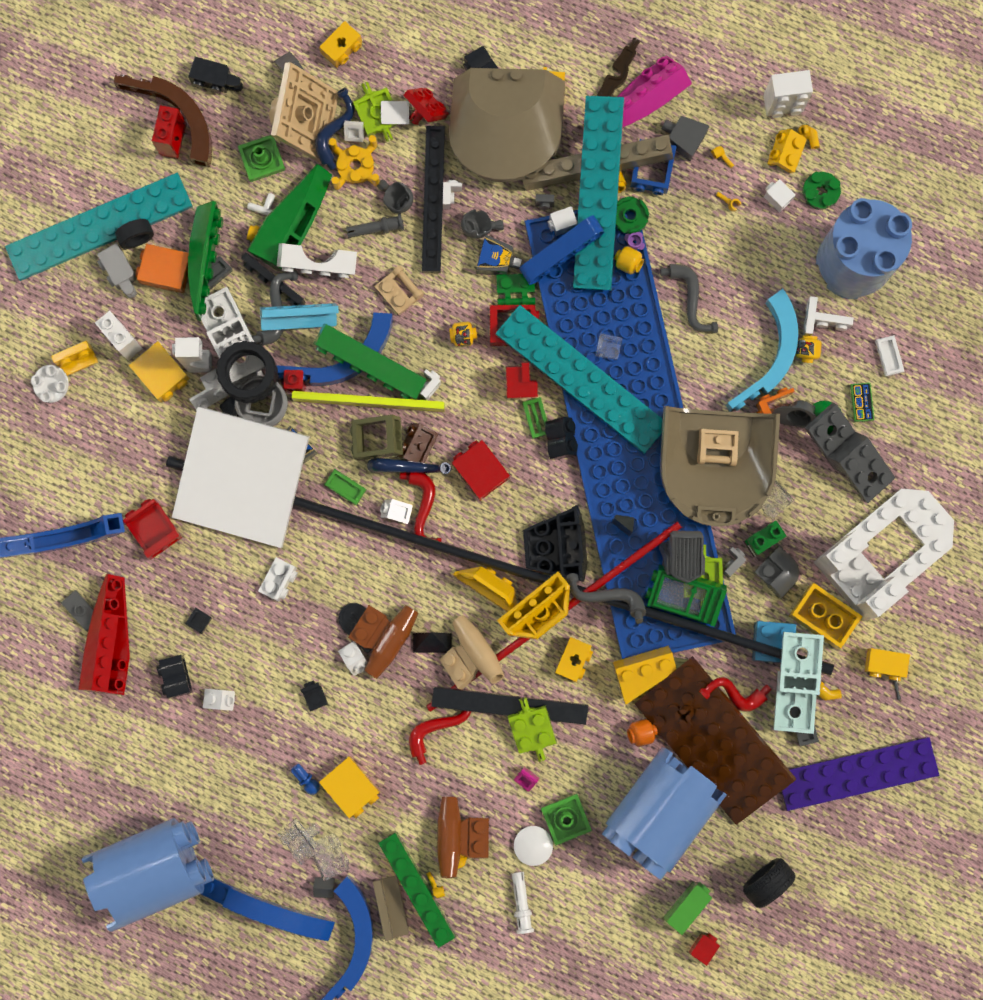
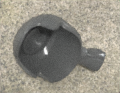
M384 179L377 185L378 189L385 192L383 203L391 212L401 214L411 208L414 197L408 186L401 182H394L389 185Z
M473 209L463 216L461 228L467 237L479 239L489 234L491 230H504L503 220L491 221L485 211Z

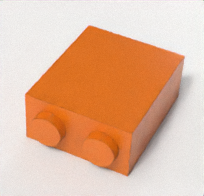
M146 244L145 249H142L140 254L141 265L136 270L138 282L143 285L184 294L188 280V253Z

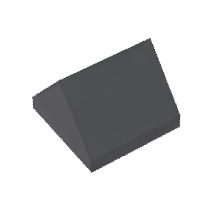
M315 877L313 885L314 897L334 898L335 878Z

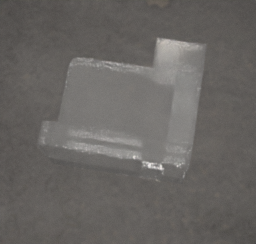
M600 333L595 356L617 360L622 338Z

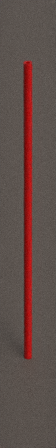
M678 521L582 592H595L669 538L672 531L680 530L682 527ZM575 597L569 600L568 611L581 601ZM519 637L496 654L498 661L504 659L530 640V638ZM479 670L476 673V678L482 675ZM456 685L451 687L453 689H458ZM432 702L426 705L430 712L437 708L431 707Z

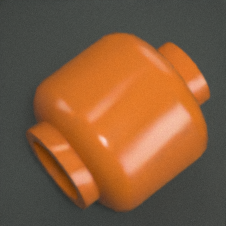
M647 719L632 722L629 729H627L630 743L637 747L652 744L655 741V735L658 734L656 726Z

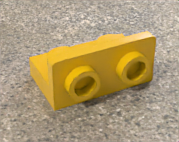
M87 341L51 356L53 362L67 376L98 363L95 352Z

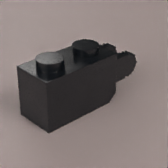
M195 56L188 76L194 87L203 89V87L210 88L212 92L218 94L221 92L227 93V90L241 92L243 89L241 78L232 75L227 65Z

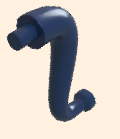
M342 88L337 92L338 97L342 98L346 105L345 113L324 126L318 132L315 139L316 153L322 165L327 164L330 170L335 169L337 166L333 161L335 155L329 147V139L344 127L345 121H351L354 115V105L348 95L347 88Z
M372 458L367 464V468L371 473L448 474L451 470V466L447 462L439 465Z

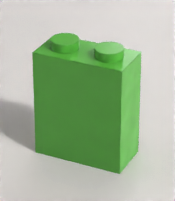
M692 881L665 914L664 920L683 935L712 899L709 895L711 891L700 881L698 884Z

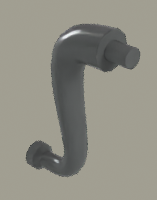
M669 264V268H660L661 276L669 275L670 279L685 280L687 284V318L691 327L700 332L711 331L712 333H718L717 322L706 325L699 323L697 320L699 280L693 269L681 264Z
M297 270L279 273L273 278L270 285L271 307L282 306L279 292L280 283L286 279L297 281ZM284 329L258 331L252 338L258 345L272 344L281 337Z
M575 573L567 575L570 591L576 599L583 602H626L629 605L631 616L635 618V622L638 624L643 622V616L646 614L645 605L640 595L633 590L613 588L595 592H582L577 587L578 575Z

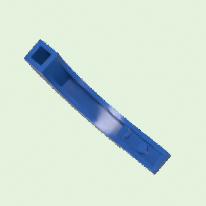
M373 312L372 325L363 345L381 354L392 329V314ZM345 361L343 364L337 363L321 368L276 365L278 368V379L284 380V370H303V381L310 379L311 386L334 385L360 374L350 369L351 364Z
M122 513L103 515L97 519L65 528L0 538V558L46 553L117 536L125 532Z
M349 875L333 892L343 901L351 915L355 931L354 952L346 972L321 1000H333L335 997L339 999L346 991L344 986L352 991L364 973L372 951L373 921L370 908L361 889Z
M215 877L214 881L204 885V892L201 894L237 914L309 938L329 941L335 924L334 921L321 915L302 912L259 898Z

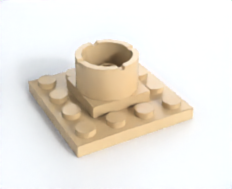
M291 62L285 63L279 96L272 101L271 109L269 110V119L272 125L271 136L321 163L316 153L315 139L318 132L324 126L334 121L338 91Z

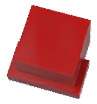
M528 361L521 362V366H506L507 398L538 397L537 380H530Z

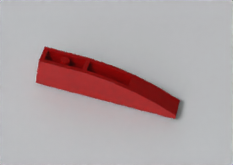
M106 574L87 634L78 690L124 695L130 659L125 577Z

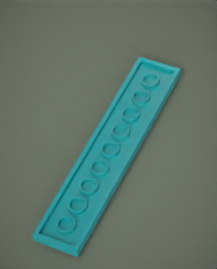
M586 96L577 225L594 215L604 230V234L575 255L573 288L612 289L624 97Z
M177 172L8 244L5 248L18 279L22 281L116 241V230L127 222L136 219H146L150 225H153L193 208Z
M521 305L515 309L495 335L643 454L647 452L662 433L663 419Z

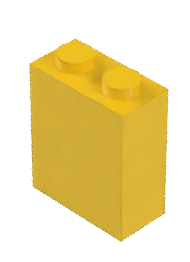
M158 341L128 365L159 402L170 400L173 397V392L184 388L190 379Z
M351 756L346 758L319 782L348 818L354 816L356 819L364 812L363 807L367 803L371 806L379 799V789Z

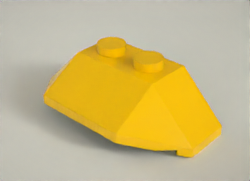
M480 566L454 572L453 576L504 611L508 612L517 605L515 590L511 586L513 583L505 577L502 579L495 575L497 572L492 568L486 567L485 569Z
M556 572L497 620L509 636L537 640L568 615L570 585L559 572Z

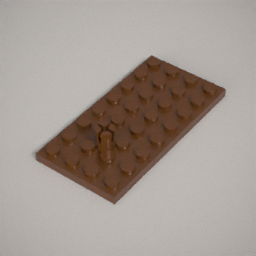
M692 656L634 704L647 720L656 726L658 733L688 768L692 766L717 785L716 788L727 794L720 807L737 825L792 784L796 778L719 687L710 693L708 699L699 692L701 688H705L713 680Z

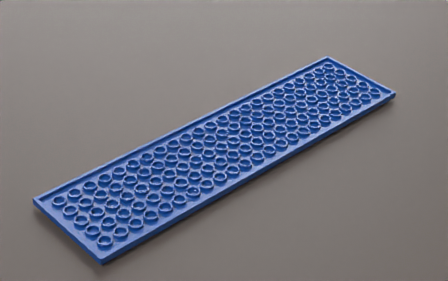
M573 210L578 221V210ZM632 211L625 213V217L629 220L636 217ZM550 216L525 221L532 257L564 235L556 236L554 231H550L547 222L550 220ZM617 229L615 230L614 257L619 249L622 250L627 246V241L624 240L626 234ZM646 244L643 250L636 249L642 254V259H644L643 266L638 273L635 272L630 275L619 270L616 267V260L613 259L611 290L573 288L574 255L538 281L548 328L662 419L663 406L683 408ZM562 389L567 415L573 419L576 427L574 435L578 444L576 456L603 576L677 521L682 527L678 531H701L704 536V545H706V556L718 558L711 526L700 524L686 517L673 505L666 494L660 472L662 433L647 452L643 454ZM614 516L634 517L633 532L630 536L612 523ZM659 545L605 584L606 589L626 588L633 590L640 595L644 605L649 607L647 606L648 599H645L648 587L652 588L653 581H651L653 571L658 570L659 565H662L663 562ZM664 578L658 599L687 608L690 598H684L683 582ZM726 593L715 627H710L736 635ZM693 598L690 606L691 610L700 612V599ZM610 606L622 659L665 646H669L672 653L725 642L643 616V622L638 624L635 622V618L631 616L630 611ZM652 606L649 607V608H653V609H656V610H659V611H662V612H665V613H668V614H672V615H675V616H678V617H681V618H684V619H688V620H691V621H694V622H697V623H700V624H703V625L710 626V624H707V623H704V622H701V621H697V620H694V619H691V618H688V617H684V616H681V615H678V614H675V613H672V612H668V611H665V610H662V609H659V608H655V607H652Z

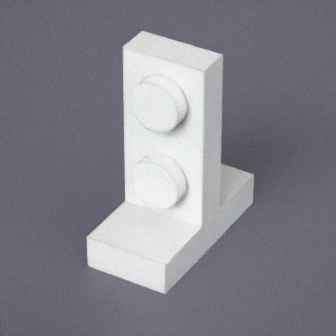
M810 296L807 300L803 335L812 336L814 324H817L819 328L832 326L839 331H846L852 327L853 317L816 312L818 297Z

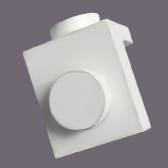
M353 641L338 651L353 676L364 671L368 661L356 642Z
M205 689L203 708L233 710L235 702L234 691Z

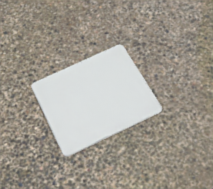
M381 101V123L409 124V102Z

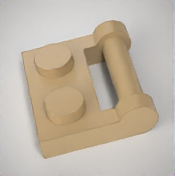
M401 265L397 266L388 276L374 286L398 316L425 294L403 272L404 269ZM397 276L411 291L413 296L409 298L394 281Z
M699 429L697 463H722L736 466L739 431ZM706 449L730 451V455H706Z

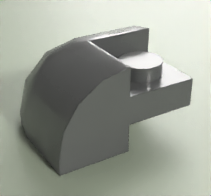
M780 545L754 571L780 599L794 587L799 578L798 564Z

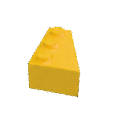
M669 646L612 662L625 705L667 678L677 669Z

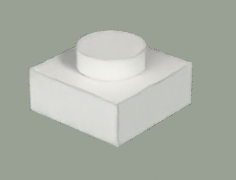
M345 121V141L363 142L364 123Z

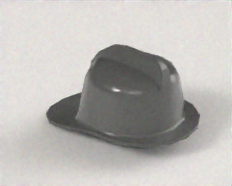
M796 400L788 406L778 407L772 413L780 414V424L805 428L816 418L815 406L804 400Z

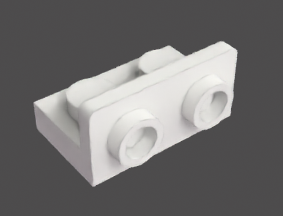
M276 557L258 592L278 602L281 599L284 600L289 591L286 588L297 577V568Z

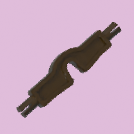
M633 38L629 47H624L612 66V69L618 72L620 76L607 75L597 96L612 97L615 90L625 83L628 77L629 66L636 56L635 49L640 43L639 39Z

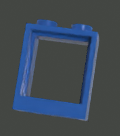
M671 145L673 160L668 161L664 183L637 178L639 167H634L630 187H633L638 192L648 190L652 191L655 195L667 194L676 146Z

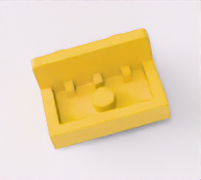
M792 129L779 131L775 137V143L769 154L767 164L770 166L777 165L788 173H795L807 139Z

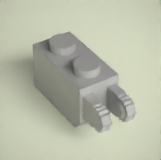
M115 243L97 254L100 259L97 262L103 271L106 270L109 274L106 278L112 287L116 286L118 290L122 289L128 298H134L137 292L132 283L136 280V274L120 246Z

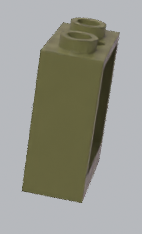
M385 415L351 420L350 433L353 443L351 447L353 458L369 460L372 458L403 455L401 417ZM386 423L387 449L364 452L363 426Z

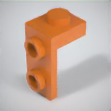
M785 387L778 390L774 396L768 394L759 398L760 401L756 404L758 409L756 413L772 414L768 404L792 395L795 392L794 388L788 390Z

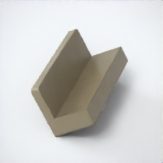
M391 876L374 880L373 886L385 941L408 935L409 930L398 877Z

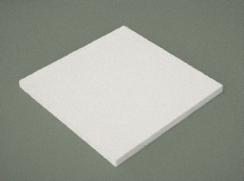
M197 407L172 518L282 548L310 436L208 408Z

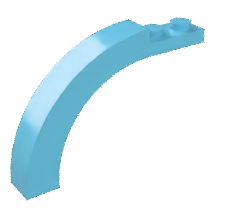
M784 289L774 294L765 303L771 311L778 329L779 343L775 361L764 377L727 403L726 407L730 412L734 409L736 411L740 410L746 405L744 402L749 398L754 400L761 394L760 390L764 395L770 393L783 379L793 362L798 344V323L793 305Z

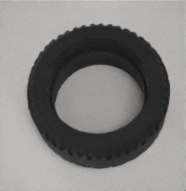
M776 858L759 869L744 884L743 892L756 908H763L776 900L793 884L795 873L782 858Z

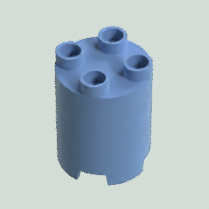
M866 198L855 200L852 205L840 214L817 252L816 265L819 266L820 273L827 283V289L847 299H858L881 289L908 257L912 244L911 218L884 201L868 200Z
M663 746L605 824L608 826L602 833L604 837L628 856L637 848L638 850L632 858L660 880H662L667 871L669 873L672 871L727 796V794L716 788L717 785L692 766L689 768L672 756L673 753Z
M172 818L82 857L83 863L88 861L93 863L94 873L85 877L83 881L94 910L98 911L107 908L115 920L106 925L107 930L113 932L204 892V885L214 881L208 861L205 858L199 861L195 855L192 846L199 844L200 840L197 830L191 821L184 823Z

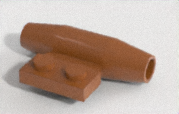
M368 605L348 637L364 648L373 649L364 669L366 673L377 679L393 662L409 637L419 614L418 612L405 605L393 620L389 622L385 614Z
M442 797L437 825V856L441 878H457L460 855L467 858L488 859L489 818H468L461 821L458 798Z

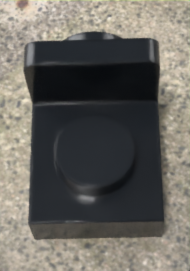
M313 680L304 684L301 693L304 695L310 712L328 705L320 682L315 683Z

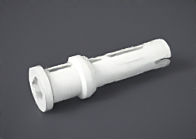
M524 872L511 873L516 902L514 917L517 918L518 925L516 933L534 932L530 918L532 911L528 908Z

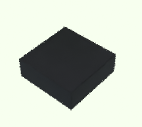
M195 607L185 624L203 634L212 617Z

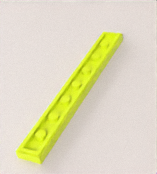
M293 391L291 397L295 402L445 412V403L442 401Z

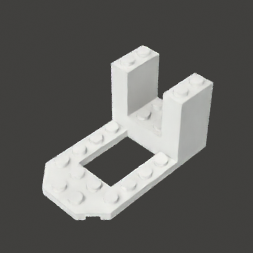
M901 488L816 559L814 564L850 606L863 616L861 618L863 621L881 616L909 591L905 587L953 547L954 520L929 491ZM899 516L924 546L886 578H883L861 552L869 546L867 542Z

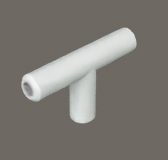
M269 193L264 206L249 202L247 209L268 216L272 212L271 206L275 195Z

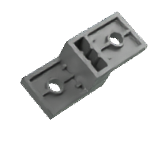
M832 402L805 427L832 468L846 475L864 502L869 503L895 479V476L869 438L855 432L837 404ZM832 425L833 431L827 434L828 427ZM873 472V478L868 481L869 473Z

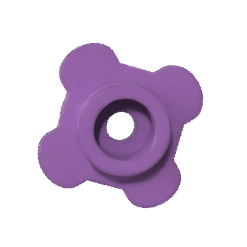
M641 232L625 235L624 240L627 241V246L635 250H643L645 248Z

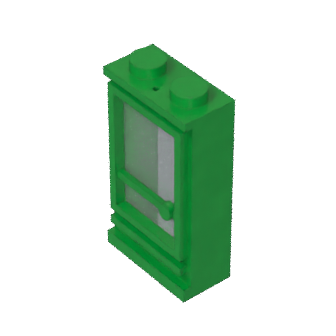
M659 565L658 570H654L651 581H653L652 588L648 587L645 599H648L647 606L672 612L715 627L727 592V585L701 577L690 583H685L674 578L672 575H667L663 566Z

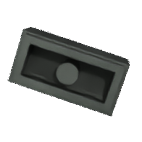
M614 516L612 523L630 536L633 532L634 517Z

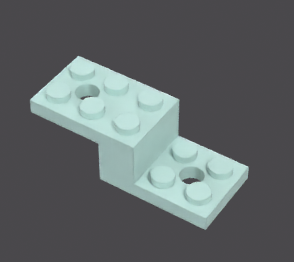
M783 632L781 667L777 674L773 730L814 734L816 696L820 695L824 635ZM799 648L807 650L808 654L805 659L797 657V650ZM794 706L800 709V715L797 718L791 717L789 713L790 709Z

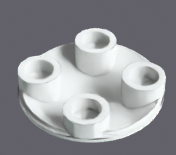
M45 365L38 369L31 378L33 390L36 396L43 402H57L67 393L69 386L68 377L58 366Z
M526 827L517 834L514 840L515 854L526 865H541L552 854V838L541 827Z

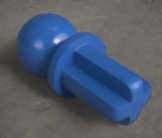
M300 764L294 765L291 773L298 779L299 785H304L306 793L310 795L318 793L320 789L319 782L311 779L312 774L307 773Z

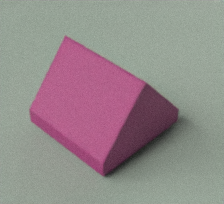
M524 766L514 781L529 792L538 782L539 777Z

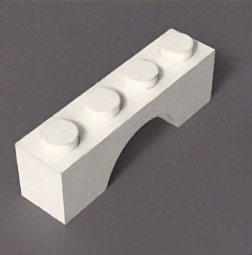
M281 243L278 246L277 267H282V271L293 272L294 268L301 269V273L312 274V270L319 271V275L330 276L332 272L338 273V277L349 278V274L355 275L357 252L334 250L326 261L316 263L306 257L301 245Z
M199 337L175 338V344H172V354L175 355V358L189 373L212 371V353L209 350H202V341Z

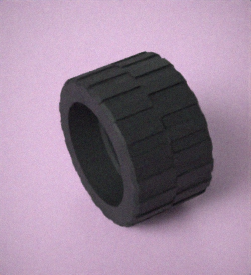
M252 341L233 343V345L228 346L221 353L217 361L216 374L221 387L230 397H233L238 402L241 401L248 404L262 401L272 393L278 380V368L271 354L262 345ZM243 356H256L265 365L266 374L263 381L253 389L242 390L237 388L232 383L229 375L233 363Z

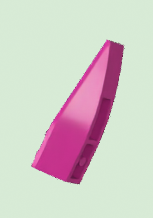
M667 55L661 57L650 68L643 70L642 74L636 77L617 96L624 97L623 127L648 116L692 84L682 65Z

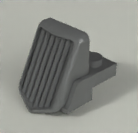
M672 531L669 541L659 544V550L663 557L662 566L667 575H672L674 578L685 583H690L705 575L704 536L701 531Z

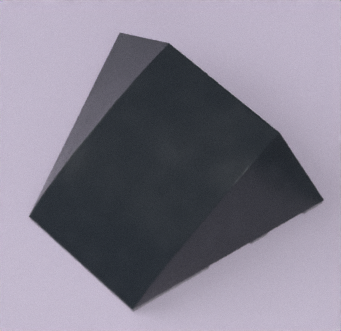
M578 505L523 530L527 569L552 575L559 572L565 578H567V575L575 573L578 575L579 581H585L588 565L585 526Z

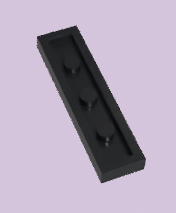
M245 253L241 257L244 262L243 266L252 273L254 270L259 274L257 277L264 284H267V282L271 284L275 275L248 253ZM284 282L280 283V296L281 294L287 297L286 301L290 305H305L304 298Z

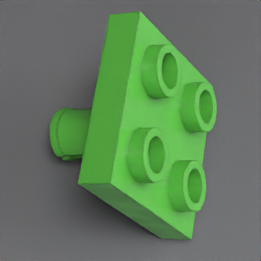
M271 135L238 146L250 182L285 171L275 138Z
M578 794L541 808L555 846L592 831Z

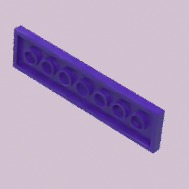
M930 737L789 769L796 780L782 790L786 811L940 775Z

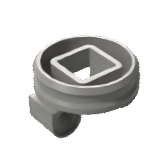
M258 375L257 377L250 378L239 389H253L263 381L265 376ZM277 380L275 389L268 395L272 396L269 413L251 411V403L247 404L236 400L235 409L241 418L275 426L286 414L288 407L287 395Z

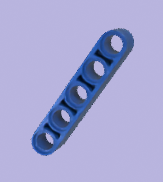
M592 215L521 265L519 270L529 285L535 284L602 236L604 230L596 217Z

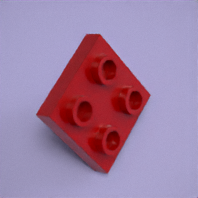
M428 88L409 89L403 95L415 108V111L409 116L410 121L414 119L412 121L414 125H418L423 117L427 122L444 120L449 115L445 110L444 104L437 101L433 97L432 91Z

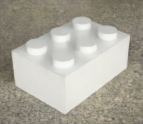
M810 70L771 75L763 95L766 116H772L773 118L782 117L783 114L795 116L804 111L813 93Z

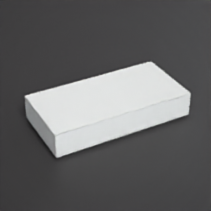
M895 336L875 340L885 377L903 373L904 367Z

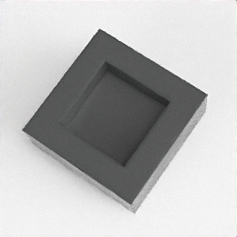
M536 194L535 207H539L542 210L554 207L555 195Z

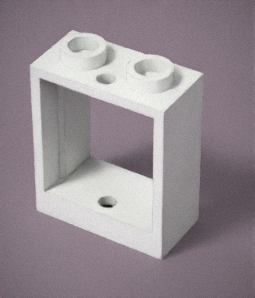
M108 311L95 322L114 347L128 361L143 350L111 311Z

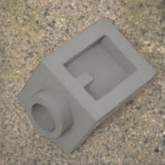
M731 547L728 551L736 559L735 561L731 559L724 566L726 570L723 574L728 578L746 561L744 558L745 554L739 548Z

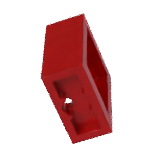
M162 105L159 107L151 141L160 156L179 158L186 122L178 108Z
M490 305V346H508L495 335L498 331L497 313L514 312L519 305ZM521 305L539 319V310L535 311V305Z

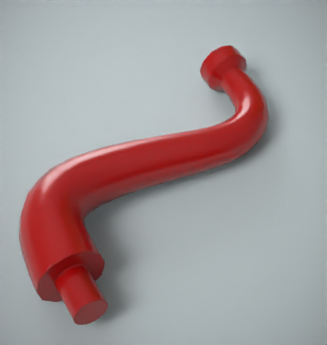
M401 472L400 479L409 480L408 485L418 486L422 489L423 495L414 524V533L426 537L423 529L435 499L436 488L434 482L425 473ZM437 537L433 540L441 542L442 538Z
M719 677L710 682L705 688H701L699 692L708 699L714 689L723 686L734 706L740 711L749 712L768 700L765 696L772 689L766 684L760 691L756 688L748 697L744 698L731 680Z
M463 710L455 716L431 719L418 724L412 730L409 737L412 758L417 757L419 765L427 763L424 753L427 752L424 745V737L431 732L460 725L469 718L471 711Z

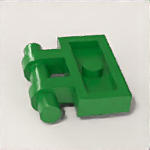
M522 274L496 275L497 295L505 294V299H497L498 305H535V297L528 298L527 293H535V284L529 285ZM510 294H522V298H511Z

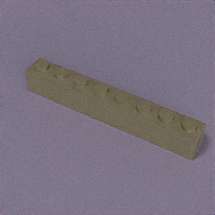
M668 134L621 145L620 171L673 160ZM582 153L549 160L548 165L536 173L534 171L525 175V179L522 180L526 191L580 180Z

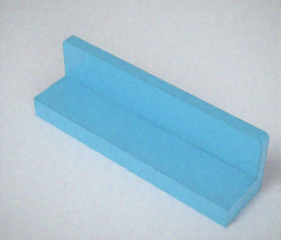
M336 303L260 307L261 329L265 331L322 327L323 324L336 326V313H339L338 305Z

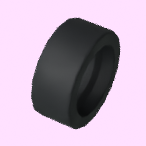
M136 219L120 226L116 230L115 235L121 248L131 249L150 241L154 236V232L148 220Z

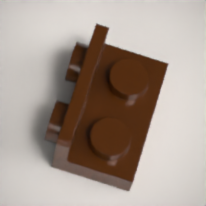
M413 423L408 427L406 431L407 436L404 442H402L403 455H398L397 457L407 461L425 463L439 434L420 423Z

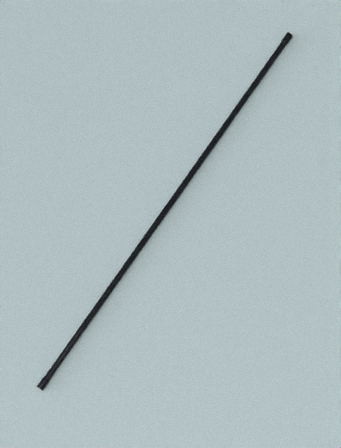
M169 456L166 467L183 471L185 460ZM295 496L293 506L543 584L551 577ZM577 585L580 591L586 589V587ZM623 601L601 602L630 611L629 605ZM645 606V617L781 659L782 649ZM797 654V657L799 659L806 658L805 656ZM822 661L821 673L831 676L834 664Z

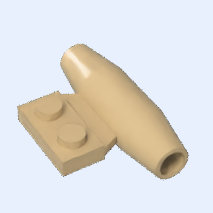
M464 615L457 617L452 622V625L461 645L452 647L439 659L458 689L463 690L475 679L478 670L492 684L498 683L504 678V673L496 654L482 633Z

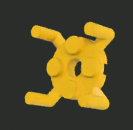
M374 135L369 136L370 144L366 149L352 145L342 150L337 145L336 139L331 138L329 140L331 150L338 155L336 166L340 178H332L334 189L339 190L345 182L354 184L364 183L367 180L377 187L380 179L378 174H373L374 161L371 155L378 146ZM358 161L361 166L359 169L354 170L350 167L351 163Z

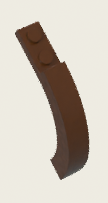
M115 75L113 82L117 89L154 96L178 108L190 126L192 138L190 161L192 164L200 166H211L212 139L210 130L199 107L185 91L175 84L153 76L150 83L146 79L135 80L128 75Z

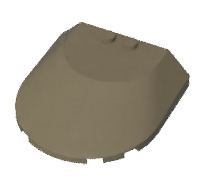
M470 68L454 78L449 139L452 151L457 157L458 162L467 171L471 170L476 173L479 178L493 182L518 181L525 179V175L542 170L548 165L549 159L557 153L560 146L565 81L542 69Z
M663 406L660 472L663 487L673 505L686 517L708 526L738 524L757 513L763 507L762 505L767 497L771 495L776 480L780 414L727 412ZM699 429L739 431L737 465L729 466V464L707 462L705 464H698ZM706 449V455L729 456L730 451Z

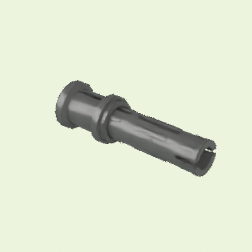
M401 214L391 218L382 217L380 221L346 226L348 232L355 231L347 233L348 238L382 231L387 234L392 230H404Z

